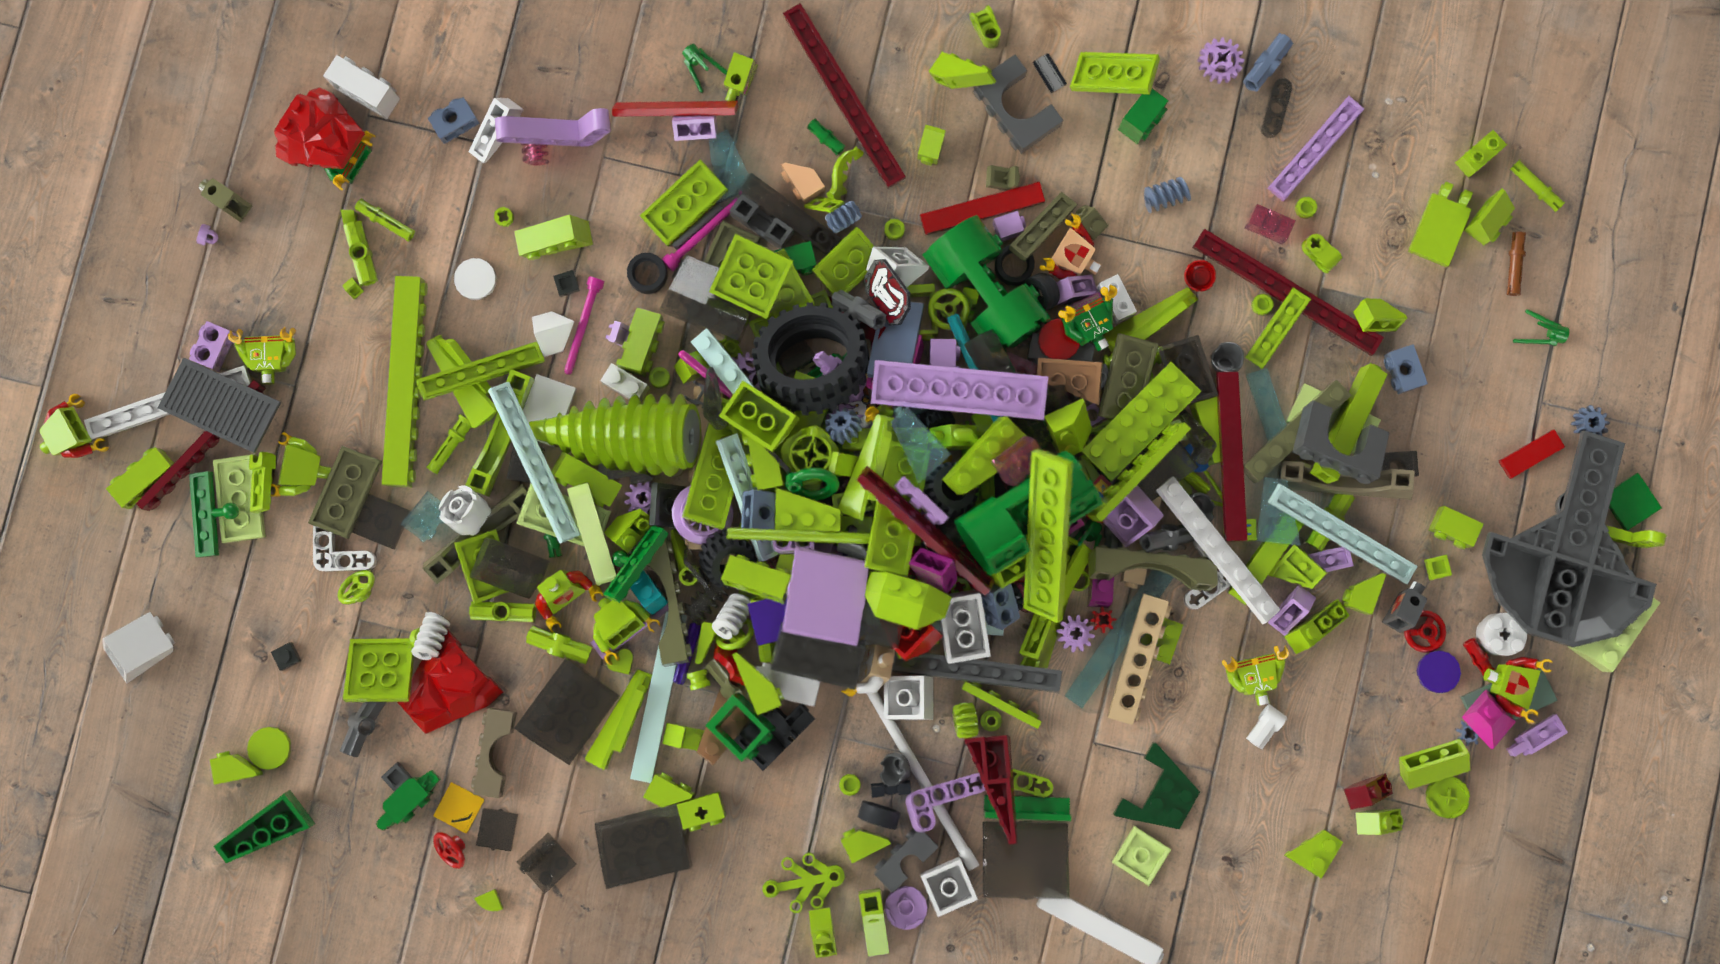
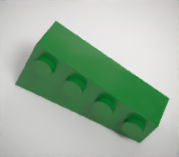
M289 790L213 847L227 864L304 831L316 823L291 790Z

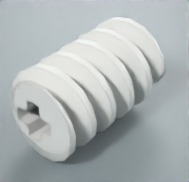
M731 594L712 624L714 632L727 640L731 639L732 635H737L739 629L743 626V622L747 619L746 616L750 614L747 604L751 603V600L742 594Z
M426 612L425 618L422 621L423 625L419 629L420 632L417 635V640H415L411 652L419 659L431 660L432 657L439 656L440 653L437 650L442 648L439 642H444L445 638L442 635L447 634L446 628L450 626V622L439 614Z

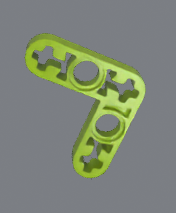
M1606 525L1609 530L1608 534L1615 542L1638 548H1652L1665 545L1667 535L1652 530L1630 532Z

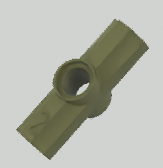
M713 659L707 664L705 668L721 686L720 692L722 696L729 699L733 694L740 692L752 704L746 687L731 681L727 669L720 662Z

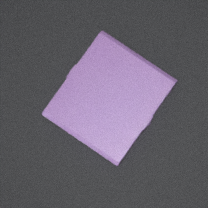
M796 547L791 580L787 588L788 599L783 632L857 646L862 611L865 605V590L869 570L864 568L865 561Z

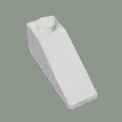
M494 98L469 153L483 163H486L503 143L496 140L495 118L502 116L520 117L523 109L509 98Z

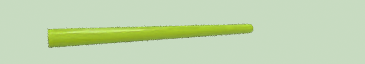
M727 528V539L869 544L870 533ZM915 535L913 546H920L921 538Z

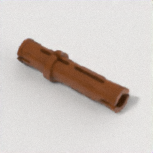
M1512 232V245L1508 253L1510 256V266L1506 293L1510 296L1521 295L1523 260L1526 256V251H1524L1525 232Z

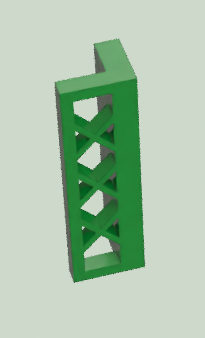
M984 795V818L999 819L988 795ZM1014 796L1016 819L1071 821L1069 797Z

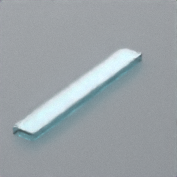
M1152 569L1145 579L1144 585L1138 589L1113 625L1114 629H1110L1064 695L1067 699L1080 708L1084 707L1128 644L1142 594L1145 593L1160 598L1174 578L1173 576Z

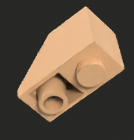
M789 163L782 164L783 172H781V175L786 183L790 182L793 186L792 193L798 201L801 199L806 204L825 192V186L814 169Z

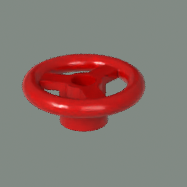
M1423 610L1420 617H1427L1425 623L1419 629L1404 631V636L1407 643L1414 650L1428 653L1437 650L1444 643L1446 626L1439 615L1432 611ZM1434 620L1437 622L1440 629V635L1437 641L1435 637L1438 634V629L1433 624ZM1425 628H1428L1429 630L1428 635L1424 634ZM1420 635L1430 643V646L1418 645L1411 636Z
M443 832L436 833L433 837V844L438 855L452 868H462L465 865L463 853L465 844L463 840L457 835L451 837ZM450 857L455 858L459 862L453 861Z

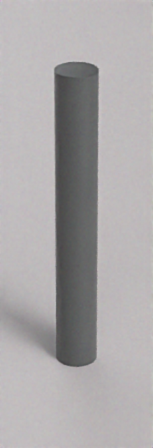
M717 203L672 243L674 248L678 250L723 210V207Z

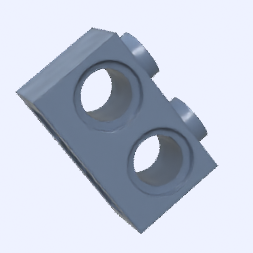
M993 584L988 594L983 595L981 593L985 620L988 625L1003 630L1020 618L1012 584L1004 588Z

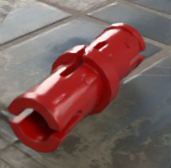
M1470 638L1463 643V646L1472 658L1471 662L1477 666L1483 677L1487 669L1495 671L1488 660V654L1483 652L1475 638Z

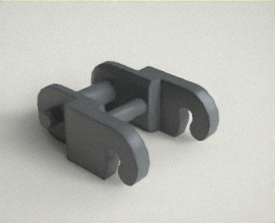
M693 380L692 383L699 386L702 391L695 400L684 396L685 399L696 406L702 405L703 409L705 407L709 409L708 403L710 399L716 397L713 394L714 391H707L708 388ZM705 392L708 394V396L706 397L704 403H702L699 400Z

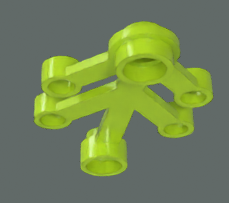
M807 852L802 858L804 865H812L823 873L813 875L796 864L793 858L785 857L781 862L782 868L784 870H791L801 878L780 883L770 879L764 883L762 891L766 897L773 898L781 891L803 887L797 898L790 903V910L793 913H799L814 886L824 883L818 895L813 896L811 899V906L815 909H820L830 889L838 887L843 883L845 879L843 869L838 865L828 867L816 859L813 853ZM807 855L813 857V861L811 863H807L805 861V857ZM790 860L792 862L791 867H785L784 861ZM833 872L837 873L838 879L832 880L830 874ZM769 885L774 886L775 891L773 893L767 891ZM815 898L821 900L819 906L814 905L813 900ZM795 902L799 903L800 909L794 910L792 904Z

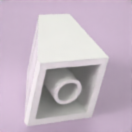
M151 612L103 638V649L126 684L173 652V644H175L173 638L169 633L165 634L163 632L161 620L158 616L153 617Z

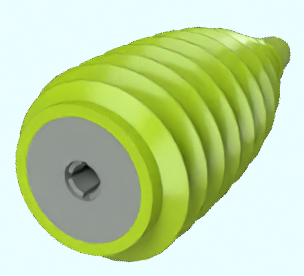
M652 394L647 395L643 404L638 395H633L628 405L622 396H618L615 399L613 406L610 405L607 398H603L596 409L592 401H587L583 411L579 412L578 408L573 406L569 414L562 415L558 413L557 417L529 422L536 440L547 442L551 446L558 445L564 453L572 451L576 459L584 460L587 458L589 463L594 466L601 463L607 469H614L617 466L623 472L633 469L636 473L643 474L648 470L652 475H659L663 471L664 474L672 477L680 468L685 470L686 468L694 467L701 446L699 411L696 405L687 404L683 394H679L674 403H672L669 395L664 394L658 404Z

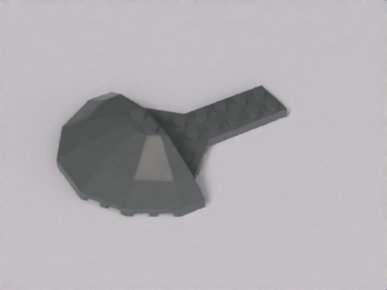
M1585 430L1582 431L1561 511L1512 538L1493 532L1487 534L1482 557L1494 598L1527 634L1568 647H1578L1621 635L1623 630L1634 623L1637 617L1651 607L1657 584L1635 577L1633 571L1629 570L1619 547L1608 534L1609 530L1605 525L1625 443Z

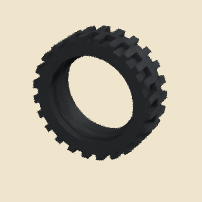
M813 302L807 303L806 307L799 308V305L792 306L793 310L786 312L784 309L780 311L779 317L776 319L771 317L768 320L769 325L761 327L759 330L760 337H755L754 340L755 348L752 349L753 364L762 392L781 406L787 407V410L793 414L797 410L801 411L802 415L808 416L809 412L816 411L817 415L823 414L825 409L830 408L831 411L838 409L837 405L842 402L844 405L849 403V397L852 394L857 396L860 392L859 385L864 386L867 381L866 374L870 360L865 334L858 320H853L852 314L848 311L842 313L841 308L834 305L833 308H828L827 303L814 306ZM807 339H830L840 343L847 350L844 360L837 368L818 378L794 379L781 374L776 368L779 358L788 348Z

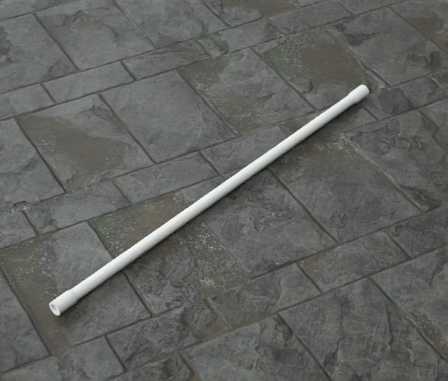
M779 541V545L781 547L783 545V541ZM866 693L899 751L909 761L910 769L922 789L931 787L932 784L895 721L884 720V702L879 693ZM934 790V792H933L934 798H935L936 800L940 801L939 796L937 795L936 791ZM944 805L934 806V811L957 848L959 856L968 871L979 866L973 852L965 843Z

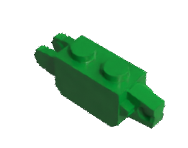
M430 770L420 778H409L383 802L385 813L376 821L377 827L381 830H386L395 823H408L415 816L413 812L418 807L422 809L431 801L429 797L433 794L432 790L441 780L436 772Z

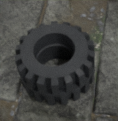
M951 462L942 463L928 472L923 493L951 519L962 515L974 506L973 502L977 501L978 498L975 494L979 492V487H975L966 494H956L955 501L948 499L944 495L941 488L942 479L957 462L953 464Z
M721 530L720 534L718 532L713 533L714 536L712 538L708 537L706 539L707 543L702 544V551H699L698 555L700 557L699 564L713 584L720 588L724 586L725 589H730V586L724 585L721 579L727 565H720L721 561L732 553H735V557L737 555L745 556L753 563H757L755 550L746 539H727V530Z

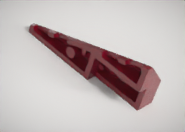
M1002 735L964 739L986 793L999 818V823L1008 839V843L1018 844L1010 736Z

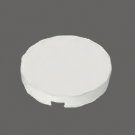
M471 258L462 262L454 274L456 289L470 300L484 299V297L493 292L496 286L497 276L494 269L488 262L479 258Z

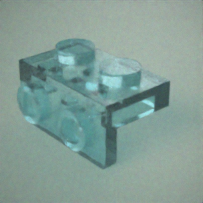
M427 491L402 521L401 525L417 536L423 543L426 540H430L435 535L437 526L440 523H444L439 517L441 516V511L439 510L441 500Z

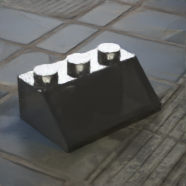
M1199 335L1158 347L1164 368L1172 362L1201 390L1188 405H1193L1218 395Z
M485 537L469 577L530 599L538 585L542 582L550 561Z

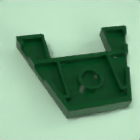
M1152 742L1144 759L1163 769L1142 808L1121 798L1113 815L1180 830L1200 791L1160 746Z

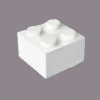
M960 857L920 873L938 917L978 900Z

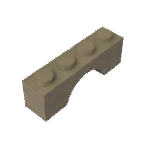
M489 708L487 712H484L482 725H485L484 733L480 734L478 743L481 746V751L475 760L477 774L473 776L471 783L474 795L493 798L503 797L506 775L495 766L493 750L496 743L502 737L514 733L517 712Z

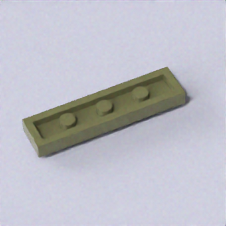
M1060 192L1010 245L1009 250L1025 262L1074 211L1077 204L1063 192Z

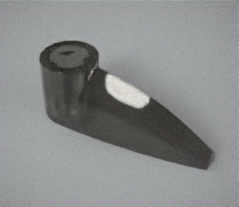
M712 367L707 369L705 378L703 414L714 429L722 430L729 423L719 417L723 411V402L717 376Z
M1183 409L1179 413L1181 423H1186L1191 428L1186 434L1193 448L1191 458L1196 463L1205 465L1209 462L1217 444L1198 421Z

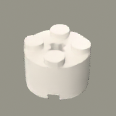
M458 486L460 489L450 490L442 498L439 505V510L441 511V516L439 517L458 534L474 536L479 532L490 515L491 508L470 487Z
M1494 613L1486 616L1479 623L1476 629V638L1478 644L1487 653L1495 656H1509L1523 650L1527 640V633L1508 613Z

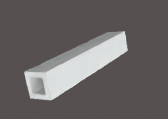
M1045 885L1036 903L1037 907L1144 964L1161 963L1164 956L1161 946Z

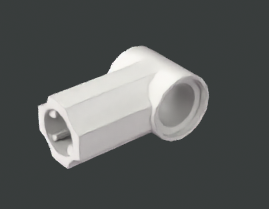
M1270 704L1260 713L1259 721L1246 738L1261 750L1274 732L1279 731L1287 720V716Z

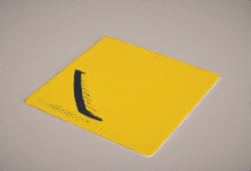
M451 782L433 816L467 833L484 799Z

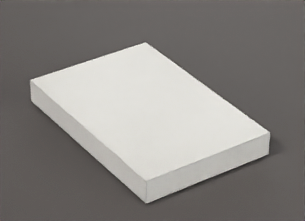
M536 374L523 409L528 423L530 421L557 417L558 413L562 415L568 414L577 389ZM537 440L538 442L549 445L547 442Z

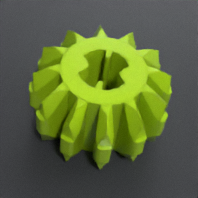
M964 702L954 705L953 721L958 738L967 739L977 736L979 727L974 704Z

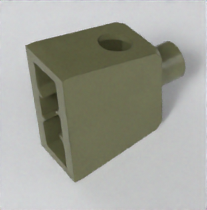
M214 178L210 181L204 179L199 185V189L202 191L201 196L240 223L252 207L250 203Z

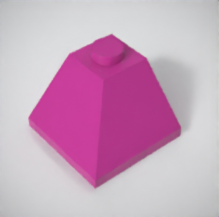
M1484 690L1462 716L1464 721L1490 749L1495 748L1516 722L1509 713L1503 710L1488 690Z

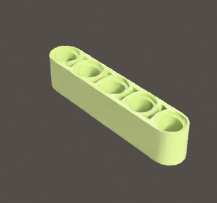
M585 483L568 488L569 498L596 584L598 586L611 582L615 578L616 572L589 484Z

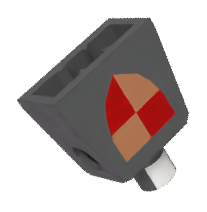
M1413 582L1410 588L1399 592L1382 623L1399 633L1415 627L1427 602V598L1421 595L1425 587L1421 583Z

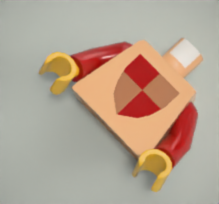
M1071 214L1074 218L1073 222L1065 220L1066 225L1072 226V229L1069 228L1053 257L1043 258L1047 265L1039 267L1040 270L1048 271L1058 279L1081 276L1084 269L1096 275L1102 265L1091 259L1096 250L1094 242L1086 228L1082 225L1080 216L1076 214Z

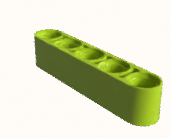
M1285 512L1282 513L1245 565L1260 585H1262L1304 525ZM1231 585V587L1228 590V593L1232 595L1234 598H1236L1238 601L1246 605L1244 600L1240 597V595Z

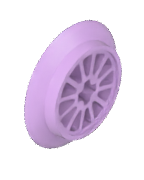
M688 486L678 494L672 508L673 523L679 534L686 540L695 544H706V539L708 537L712 538L715 532L720 534L721 529L714 528L710 530L709 526L705 525L706 531H701L702 524L699 523L698 530L692 527L696 522L693 521L689 524L687 519L682 518L690 486ZM732 503L730 505L727 520L723 530H727V528H730L732 525Z

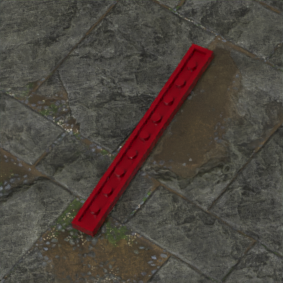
M801 3L783 12V17L886 187L889 189L906 179L905 174Z
M1203 229L1192 247L1281 302L1285 300L1292 288L1297 289L1311 299L1301 313L1302 315L1370 356L1374 355L1384 339L1383 336L1375 331L1363 332L1358 321L1206 229Z

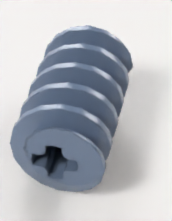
M1178 177L1176 180L1171 179L1168 181V184L1162 182L1160 186L1155 184L1152 186V189L1150 187L1144 189V202L1149 213H1152L1153 206L1156 211H1159L1160 204L1166 209L1167 202L1175 206V199L1180 204L1183 203V197H1186L1187 201H1191L1190 190L1182 177Z

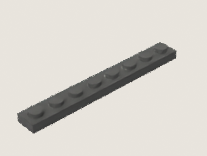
M895 652L892 672L1060 693L1062 680L1061 670L976 659L948 664L945 655L924 653L905 661L903 658L898 660Z

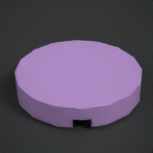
M904 885L898 887L893 893H889L885 901L886 917L893 926L900 929L909 930L916 928L925 919L927 913L926 899L918 889L912 886Z

